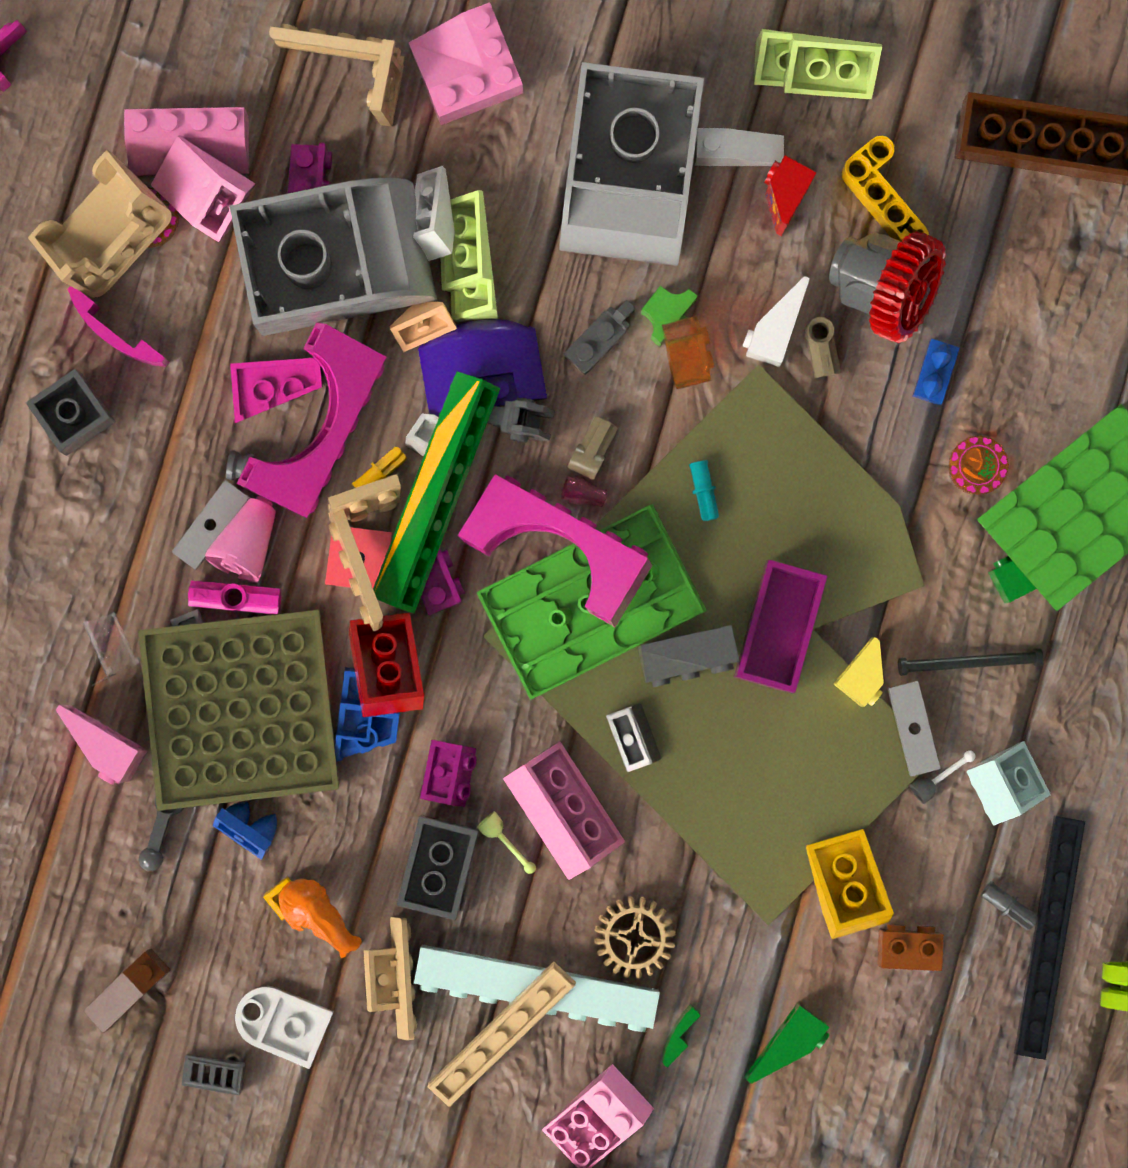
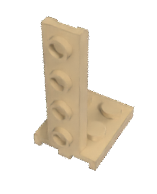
M281 24L280 28L270 26L269 35L275 40L277 46L281 48L374 61L372 75L375 78L373 89L368 91L367 107H370L369 110L380 125L393 126L405 57L400 56L401 50L395 47V41L381 40L375 37L359 40L347 33H338L337 36L326 35L327 33L323 30L314 28L309 29V32L299 31L297 27L288 24Z
M397 474L328 497V509L330 512L328 515L331 521L328 526L334 541H340L343 549L339 551L341 563L344 569L350 568L353 578L349 579L351 590L354 596L360 595L363 606L359 607L363 622L364 624L370 623L373 631L379 630L382 627L383 614L348 520L351 519V522L360 521L366 518L370 512L376 510L386 512L395 508L396 504L400 503L401 484Z

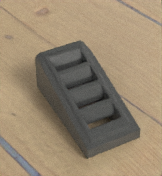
M186 1054L181 1085L240 1095L243 1088L246 1062ZM193 1063L199 1064L197 1080L191 1079ZM205 1065L211 1066L209 1081H203ZM217 1067L222 1068L220 1083L215 1082ZM228 1069L234 1070L232 1085L226 1084Z

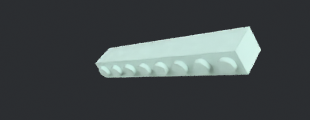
M422 945L414 984H419L420 990L437 993L438 988L450 990L449 995L454 997L467 998L468 994L480 996L479 1001L497 1004L498 999L509 1001L510 1004L546 968ZM566 972L576 981V984L546 1013L548 1015H556L557 1011L569 1013L568 1018L586 1021L587 1016L599 1018V1024L614 1027L616 1022L628 1024V1029L645 1032L646 1028L653 1029L660 992L659 989Z

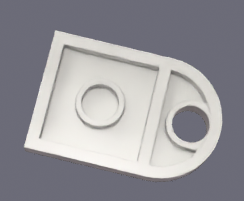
M261 986L251 990L241 999L236 1009L235 1022L238 1032L249 1044L310 1069L334 1011L277 987ZM248 1003L257 1004L261 1011L259 1018H247L244 1014L245 1005Z

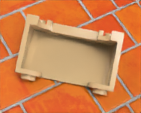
M107 150L96 160L92 169L93 175L100 183L63 224L54 220L42 222L28 237L62 282L93 298L104 295L167 227L172 217L170 210L114 154Z

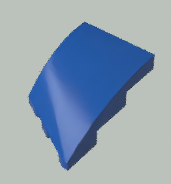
M345 667L335 740L336 762L360 752L362 754L371 751L378 746L383 747L396 743L400 712L362 717L355 668Z

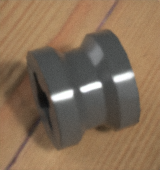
M231 450L227 462L226 479L234 480L239 478L249 457L256 459V454L241 455L238 451Z

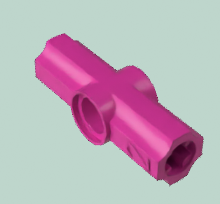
M191 580L188 591V606L277 615L281 608L282 589ZM238 589L242 593V601L238 605L232 606L228 602V594L232 590Z

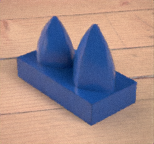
M930 339L912 397L938 405L943 403L960 347Z
M247 801L234 803L226 809L222 808L215 817L213 827L262 860L269 851L276 833V814L261 817L249 827L247 823L249 821L250 809Z

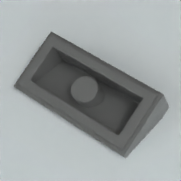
M640 703L606 716L627 772L661 760V755Z

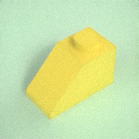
M872 637L833 683L860 707H865L867 703L872 706L883 693L880 690L884 684L880 641L876 637Z

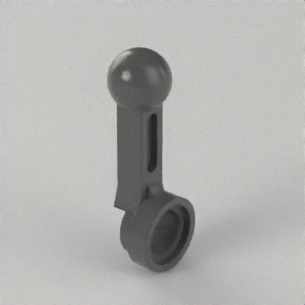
M155 796L154 803H155V807H156V809H157L156 796ZM184 808L157 811L148 846L139 855V864L144 870L155 871L162 865L163 856L160 851L170 818L180 813Z

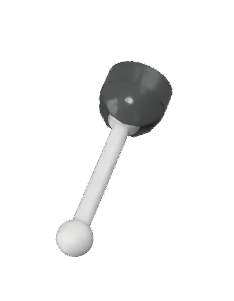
M971 750L966 751L962 759L932 780L924 777L917 779L910 784L912 792L922 804L927 803L935 795V785L966 762H973L976 758L975 753Z

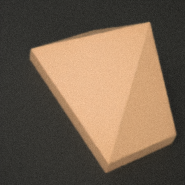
M434 301L410 306L390 325V330L403 352L457 329L444 303Z

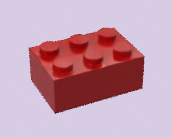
M410 612L383 616V625L376 631L372 630L370 623L364 624L363 619L350 620L349 638L362 717L423 709L424 691Z

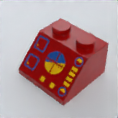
M786 155L781 163L775 160L764 182L768 185L765 196L775 231L781 237L816 175V172Z

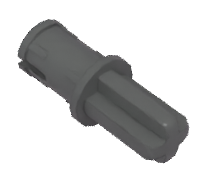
M992 881L983 889L980 897L999 909L1002 916L1007 915L1026 930H1031L1035 926L1038 916L1017 901L1018 897L1015 895L1011 897Z

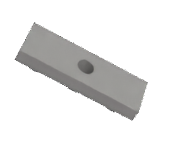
M225 480L172 550V553L197 570L206 558L207 549L248 501L249 497ZM215 520L216 528L209 531L207 523Z
M915 681L888 688L909 775L915 776L941 769L919 682ZM911 723H915L918 726V731L915 734H911L909 731Z

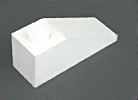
M697 128L695 166H772L775 160L781 163L784 158V136L729 128Z
M440 166L417 174L415 186L416 225L418 232H414L413 238L422 248L428 261L452 254L455 229L446 169Z
M804 276L756 324L754 331L748 329L743 343V347L748 348L747 357L780 367L810 278Z

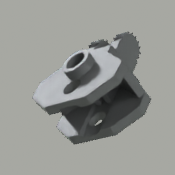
M517 398V400L512 402L505 401V407H493L488 424L500 427V431L511 435L510 440L527 443L528 439L545 442L550 441L551 434L543 433L539 429L541 417H554L555 411L546 406L535 404L534 400Z

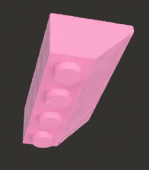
M244 107L124 109V136L129 170L136 176H156L178 135L239 174H249V119Z
M560 741L503 778L568 880L591 868L625 843V840Z

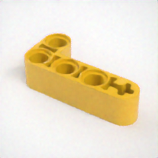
M876 136L846 161L842 169L844 183L891 238L902 242L903 238L912 232L929 235L924 224L879 172L892 158L894 144L888 137ZM876 146L882 147L886 151V157L877 158L874 156L872 148ZM852 165L860 166L864 171V175L861 177L853 176L849 171V167ZM873 187L880 189L883 198L879 200L871 198L868 189ZM890 210L898 211L901 214L902 220L897 223L889 220L887 212ZM907 222L909 224L908 228H905L901 233L899 230H901Z

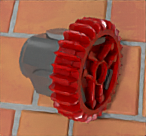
M876 232L860 240L848 237L840 245L833 258L829 280L832 285L839 287V297L842 304L871 315L869 319L870 327L875 334L892 342H905L913 336V332L918 331L919 325L923 324L925 316L929 315L931 305L934 304V298L938 294L939 286L942 284L941 278L945 273L943 268L946 265V249L942 241L920 232L910 233L903 238L902 242Z

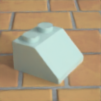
M1024 741L981 761L967 770L971 784L975 788L984 806V810L993 825L1022 815L1051 795Z

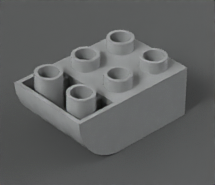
M582 62L559 251L678 266L704 78Z
M401 178L353 180L229 206L253 325L262 336L314 326L316 322L329 323L437 300L430 262L422 248L413 238L414 232H418L416 225V196L414 185L409 180Z

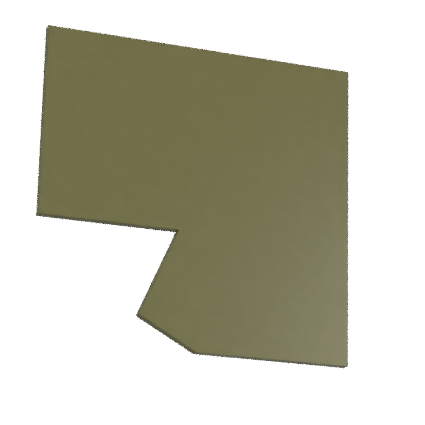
M759 364L596 524V530L599 531L653 504L707 610L643 644L732 625L738 656H740L767 560H773L827 576L813 629L924 587L900 505ZM708 460L712 486H716L714 495L719 517L711 521L702 520L697 496L692 492L695 490L689 464ZM492 627L483 637L512 665L494 627ZM812 630L796 692L793 694L734 678L738 662L733 663L734 669L712 674L711 669L699 671L700 677L682 681V677L679 675L670 677L671 684L653 687L652 682L645 683L638 653L639 646L541 695L768 926L814 881L806 845L857 830H865L919 776L909 775L893 709L881 697L872 706L867 703L865 707H860L837 688L833 683L847 668L848 664L814 630ZM640 703L661 755V760L627 772L606 716ZM909 726L910 733L915 734L916 732Z

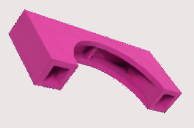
M317 322L303 349L318 361L328 382L329 406L323 426L315 439L303 451L288 459L268 462L249 457L237 482L238 485L305 518L308 517L309 513L311 514L315 511L319 502L318 495L322 487L329 483L332 476L331 469L335 461L340 459L344 453V442L348 434L355 430L359 420L357 416L362 406L364 407L369 402L372 394L370 390L374 381L381 377L385 368L383 363L386 359V356L333 327Z
M495 474L459 532L458 536L465 544L487 556H490L503 541L524 532H549L570 540L584 552L590 565L592 584L585 608L590 614L616 628L653 566L647 558L648 553L638 546L632 545L629 548L621 544L622 539L610 531H607L605 534L596 530L597 525L585 517H581L580 520L570 515L572 512L559 503L552 506L545 502L546 497L536 490L531 489L530 492L521 489V483L514 478L506 475L503 479Z

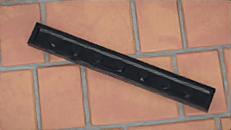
M1060 816L1053 817L1037 912L1038 920L1035 924L1014 1054L1046 1060L1085 821Z

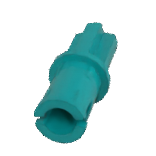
M708 460L691 463L689 468L691 469L695 490L692 492L697 496L701 518L703 521L715 520L719 517L714 495L716 486H712Z

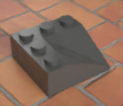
M732 625L643 644L638 647L645 683L652 682L653 687L671 684L670 677L681 675L682 681L700 677L699 671L711 669L712 674L734 669L733 663L740 661Z

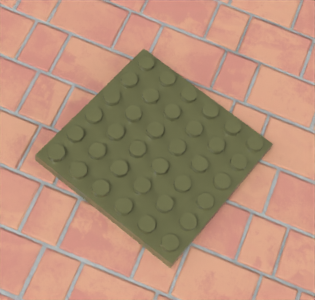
M319 610L138 630L157 811L339 789Z

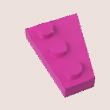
M315 358L230 363L235 423L323 387L322 368Z

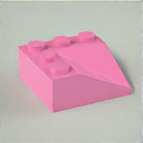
M490 2L463 12L408 43L440 125L523 94L522 81Z

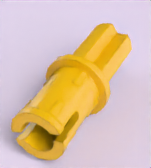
M394 447L377 463L374 464L372 462V467L355 482H352L353 486L357 488L387 478L406 461V455L400 448Z

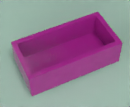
M773 560L765 562L734 678L791 694L796 692L825 587L826 575Z

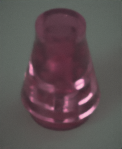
M577 475L574 478L567 476L561 499L567 500L568 504L603 507L607 497V490L601 489Z

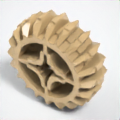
M628 896L629 906L625 907L622 900L617 899L616 903L619 907L617 911L608 905L606 910L611 916L609 918L604 915L599 916V920L605 923V927L595 926L594 929L595 932L603 934V937L595 938L594 943L598 945L604 944L605 946L597 950L598 956H603L607 953L609 955L603 961V964L608 966L614 961L616 964L613 967V973L615 974L619 972L621 966L624 967L625 978H629L631 969H635L636 978L642 977V968H646L649 976L653 975L650 965L655 963L659 969H662L663 964L659 957L662 956L667 960L671 958V955L664 951V948L675 947L674 942L666 941V937L676 935L674 930H665V927L673 923L671 918L663 921L660 919L665 915L666 910L662 908L655 913L654 909L657 905L655 901H652L648 908L644 907L646 900L642 896L639 899V905H634L633 896ZM635 912L632 924L629 927L612 928L613 924L621 916ZM644 914L655 921L659 928L660 938L643 931ZM637 922H639L638 932L644 939L641 942L637 941L638 944L633 946V951L631 952V941L625 935L628 932L632 933L631 930L636 929ZM609 936L626 943L625 959H622L613 951ZM641 947H657L648 958L634 961Z

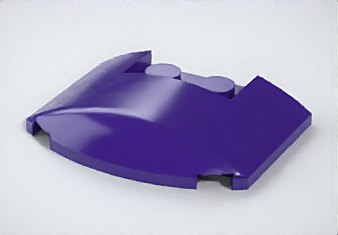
M500 319L470 321L456 325L457 329L430 340L418 348L429 414L439 417L456 371L485 380L501 388L494 407L505 406V401L512 402L517 400V398H526L534 401L547 399L536 331L531 326L528 328L517 322Z

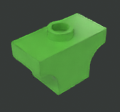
M660 285L641 311V314L653 325V334L650 340L660 347L673 330L679 332L689 318L685 315L694 305L698 296L690 289L681 294H673Z

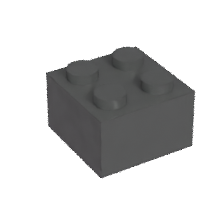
M77 369L72 370L26 402L58 451L66 456L116 422L84 375Z

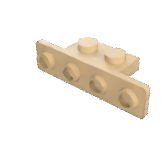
M390 917L392 947L364 950L367 1011L376 1012L396 1009L397 1037L403 1040H414L417 1021L412 1008L415 990L411 984L410 971L413 968V959L409 953L408 941L411 938V928L405 917Z

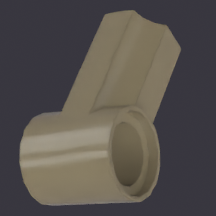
M817 317L810 321L804 330L815 378L839 374L841 370L834 340V326L829 319ZM821 324L825 327L826 337L824 339H816L813 336V325Z
M595 416L582 443L578 444L567 468L594 481L606 458L604 455L618 427Z

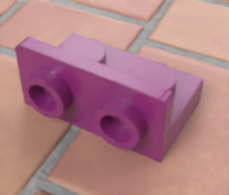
M319 142V146L291 144L288 193L330 185V181H326V169L331 170L332 152L328 151L326 143Z
M440 548L421 595L429 616L462 603L460 596L465 594L459 578L453 579L448 569L454 566L448 551L444 550L441 552Z
M431 739L420 799L465 807L471 793L470 780L472 771L477 761L475 755L476 748Z

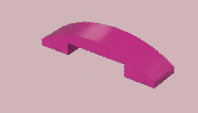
M71 286L68 288L71 300L80 316L106 343L137 361L163 367L169 364L165 357L142 339L135 348L127 344L93 317L100 309L95 302L81 291Z

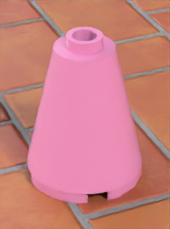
M257 496L256 499L249 498L207 549L205 559L227 574L230 571L239 574L238 579L258 583L262 576L276 510L272 507L273 503L261 496Z

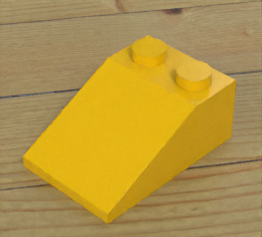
M864 829L806 845L822 913L832 939L890 921L894 912Z

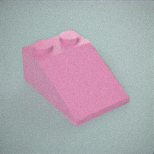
M58 705L57 713L92 767L100 771L98 777L112 785L114 783L129 782L148 750L71 705Z

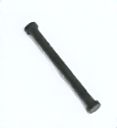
M1034 648L1033 652L921 660L899 658L898 672L900 676H907L908 672L1020 664L1042 666L1043 652L1041 648Z

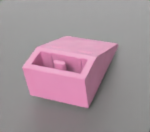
M178 135L151 186L192 226L219 242L233 225L229 206L245 203L255 183Z
M612 1064L562 1109L542 1131L577 1168H592L641 1128L654 1108Z

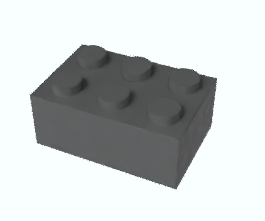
M420 815L397 906L456 920L479 829Z

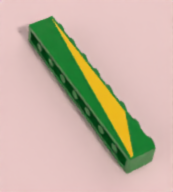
M456 371L373 590L377 600L415 614L501 388L485 380Z

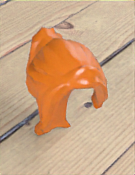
M297 879L288 882L282 888L279 894V905L282 915L292 929L303 931V928L311 929L315 936L325 940L339 951L341 958H344L350 951H356L362 944L361 938L351 935L346 929L338 910L330 904V899L326 894L324 886H321L315 880Z

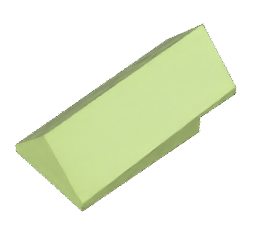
M762 29L756 39L754 85L780 86L784 88V93L872 99L882 44Z
M477 190L450 199L455 229L452 254L440 258L442 290L451 292V315L455 322L498 319L483 191Z

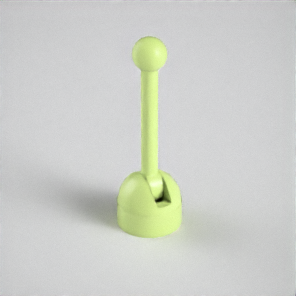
M495 811L477 826L479 831L490 838L498 837L524 865L526 873L532 874L535 872L536 865L533 862H528L502 833L503 821Z

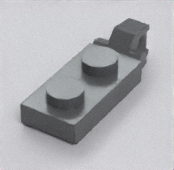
M626 300L616 311L612 307L604 311L566 350L564 356L586 375L626 333L627 328L630 326L626 319L635 311V307Z

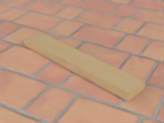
M552 962L428 1083L427 1087L450 1107L575 986L576 981L555 962Z

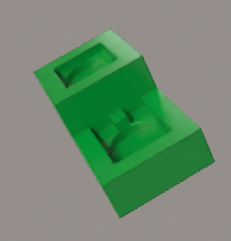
M691 1003L680 1015L667 1038L661 1059L667 1068L688 1047L687 1042L681 1036L701 1016Z

